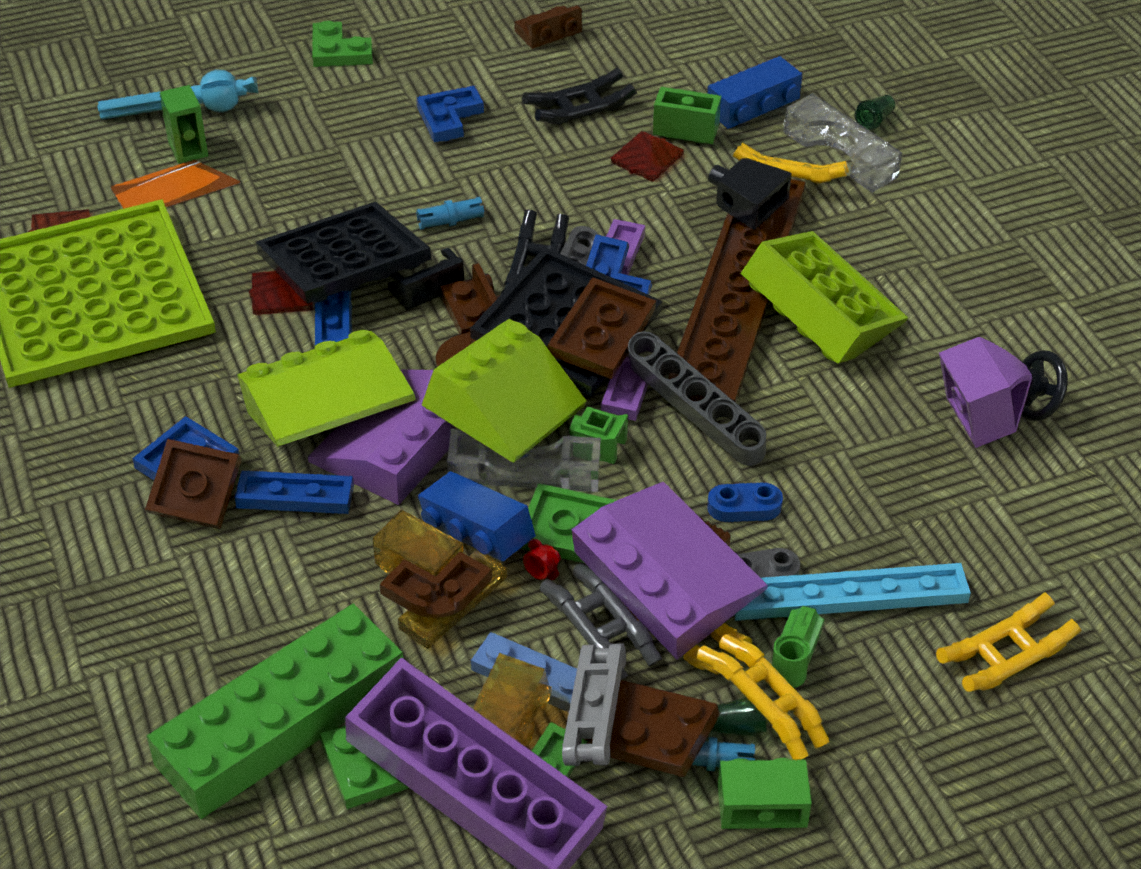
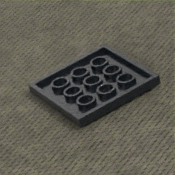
M376 201L256 241L258 254L306 303L324 301L330 295L341 291H353L361 284L373 280H384L390 274L404 269H415L421 263L432 260L430 247Z
M544 247L470 328V338L477 341L506 320L511 319L525 325L527 330L539 336L547 347L592 277L656 300L655 311L643 331L647 329L661 312L662 301ZM555 358L578 390L589 396H592L606 379L604 376Z

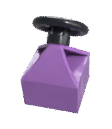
M977 337L939 352L946 398L975 448L1015 433L1021 416L1030 421H1041L1050 417L1057 411L1065 398L1068 387L1067 369L1062 359L1051 351H1036L1021 362L1017 357L984 338ZM1044 361L1049 362L1054 367L1057 377L1056 385L1050 384L1048 378L1044 376ZM1045 394L1053 396L1050 402L1040 410L1028 408L1037 397L1044 396Z

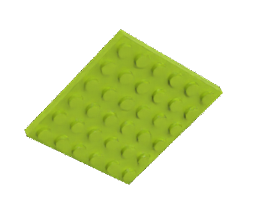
M162 199L0 239V361L8 388L216 333L214 320Z

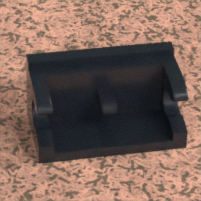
M451 249L441 250L442 255L447 259L441 260L440 263L429 268L419 270L415 274L405 278L399 272L390 274L391 279L394 281L388 283V290L406 311L440 297V286L464 281V261L460 257L458 258Z

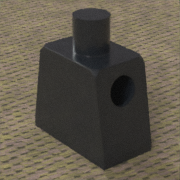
M743 158L730 170L715 165L709 173L708 181L717 186L716 203L718 207L751 229L756 230L789 199L792 173Z

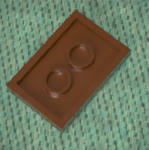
M592 277L548 343L547 348L554 358L613 379L629 353L628 343L630 338L636 333L643 331L655 311L656 300Z
M620 680L610 740V758L685 778L720 716L717 703ZM584 739L587 741V744H592L593 739Z

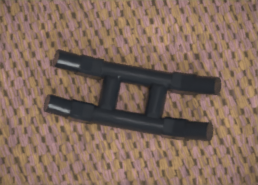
M617 67L606 75L603 74L599 78L591 80V82L555 92H525L522 96V102L526 105H535L542 108L558 104L561 109H537L535 111V120L560 125L576 118L605 110L617 109L625 104V101L635 96L637 92L633 85L629 84L620 91H616L604 98L600 97L599 93L605 92L614 83L624 78L622 72ZM585 96L589 102L574 106L570 100Z
M533 210L524 211L517 247L501 294L526 268L527 256L536 257L544 247L561 253L566 242L569 216L557 214L550 245L532 243L537 212Z

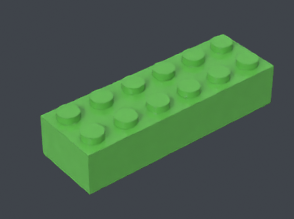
M353 603L148 734L146 737L153 763L198 817L203 819L321 739L320 733L338 728L346 722L345 717L399 659L403 658V652Z

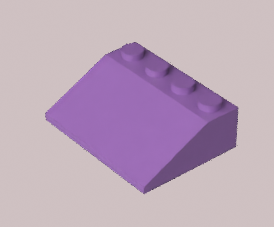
M400 369L413 390L416 400L336 427L308 456V462L335 475L353 476L355 485L400 505L464 433L421 405L433 370Z
M664 482L602 506L572 529L574 552L677 660L763 593L768 586Z

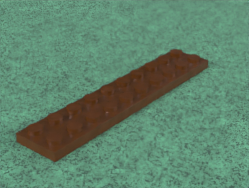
M791 179L789 199L756 230L751 229L727 213L677 351L678 355L735 403L737 402L769 303V299L750 287L749 281L741 272L761 242L791 235L805 192V181ZM669 373L668 379H673L678 375ZM701 395L689 397L692 401H701L705 398Z

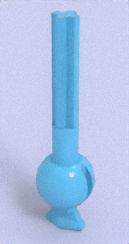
M225 70L210 71L202 77L200 85L191 86L199 104L204 103L208 109L214 112H226L233 109L238 103L239 96L246 95L247 92L259 93L256 77L246 80H235L233 74ZM159 92L98 101L97 105L101 120L162 110Z

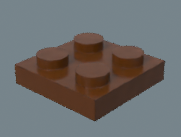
M167 439L145 510L149 514L221 529L242 458L239 454Z

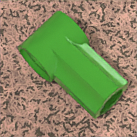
M806 606L791 610L781 636L774 642L772 666L793 688L799 687L805 682L808 665L824 627V618L818 615L816 609Z

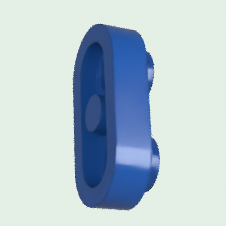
M770 483L722 484L714 487L709 492L707 509L714 519L721 522L771 520L776 518L782 510L783 494L778 487Z

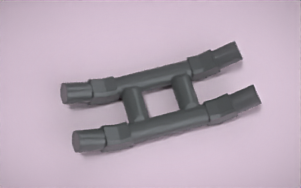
M577 564L573 569V575L582 581L592 594L576 602L570 592L563 586L557 585L551 580L542 582L540 591L567 616L589 645L595 644L597 648H609L611 644L609 642L610 639L627 632V636L633 642L635 648L640 651L648 667L662 660L646 627L633 616L620 599L586 565ZM605 605L615 619L596 628L585 614ZM622 668L621 680H625L629 675Z

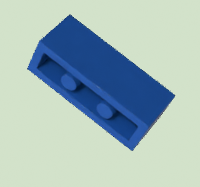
M778 56L708 85L707 94L721 96L719 122L729 129L800 99L802 73L781 56Z
M452 471L418 494L422 508L421 516L429 528L445 533L455 541L463 542L477 549L480 553L488 554L502 562L536 536L527 505Z

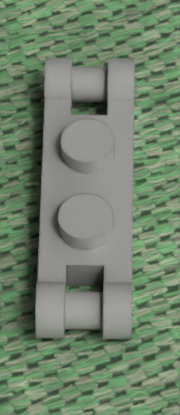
M623 643L610 644L609 648H597L595 644L582 645L562 747V758L565 766H579L581 761H593L594 765L609 764L610 740L622 668L626 665V650ZM582 739H593L592 744H581Z

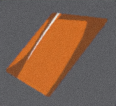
M192 160L111 186V190L123 209L161 199L165 207H170L240 184V181L197 160Z

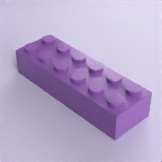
M403 658L399 659L345 717L347 742L517 869H570L603 828L608 806Z

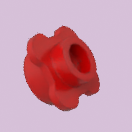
M538 539L530 540L528 542L530 551L523 557L525 569L536 579L543 580L547 577L550 580H555L559 576V571L557 570V565L561 561L559 552L550 545H542Z

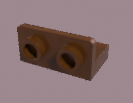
M563 5L536 15H530L514 22L515 32L531 49L582 32V8L578 5L570 8Z
M479 263L472 265V279L440 286L441 297L459 335L470 332V328L500 296L495 295L490 274H484Z

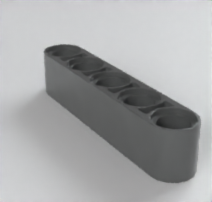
M646 331L638 332L630 338L628 352L630 366L634 373L741 464L748 466L757 465L764 459L766 454V431L757 420L653 333ZM649 351L652 353L651 355L646 357L638 355L640 352ZM667 373H675L678 375L673 379H667L663 377ZM693 395H701L705 397L701 401H692L689 399V397ZM720 417H727L731 419V421L726 424H719L715 422V420ZM749 439L758 442L753 447H746L741 443Z

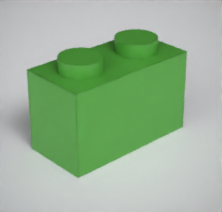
M186 85L159 92L168 143L178 164L208 157L201 107L191 86Z
M660 87L654 103L653 135L664 136L670 139L689 140L696 143L713 144L719 128L721 96Z
M737 758L731 761H720L718 796L721 829L808 827L812 802L806 760H792L789 758L748 760Z

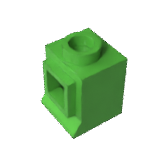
M587 406L582 416H574L570 426L569 434L573 436V452L614 464L617 460V443L625 445L627 441L628 414L615 415Z

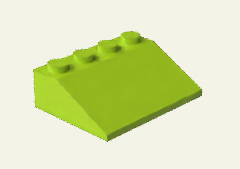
M813 231L761 242L741 272L749 281V285L754 291L763 294L773 303V308L779 314L788 317L797 326V330L801 335L813 340L821 348L822 354L837 364L856 358L904 324L909 318Z
M508 319L435 368L421 405L507 460L515 463L581 410L586 404V399L540 337L527 330L526 326L522 323Z
M368 330L352 332L348 335L347 339L338 342H321L315 346V349L304 353H287L281 357V360L270 364H253L246 369V372L237 374L247 413L277 447L416 400L413 390L383 340Z

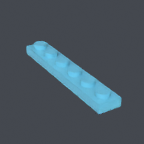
M961 563L764 577L761 579L768 585L767 589L734 616L735 621L789 617L791 610L799 609L801 606L816 609L818 614L962 604L969 602L971 592Z

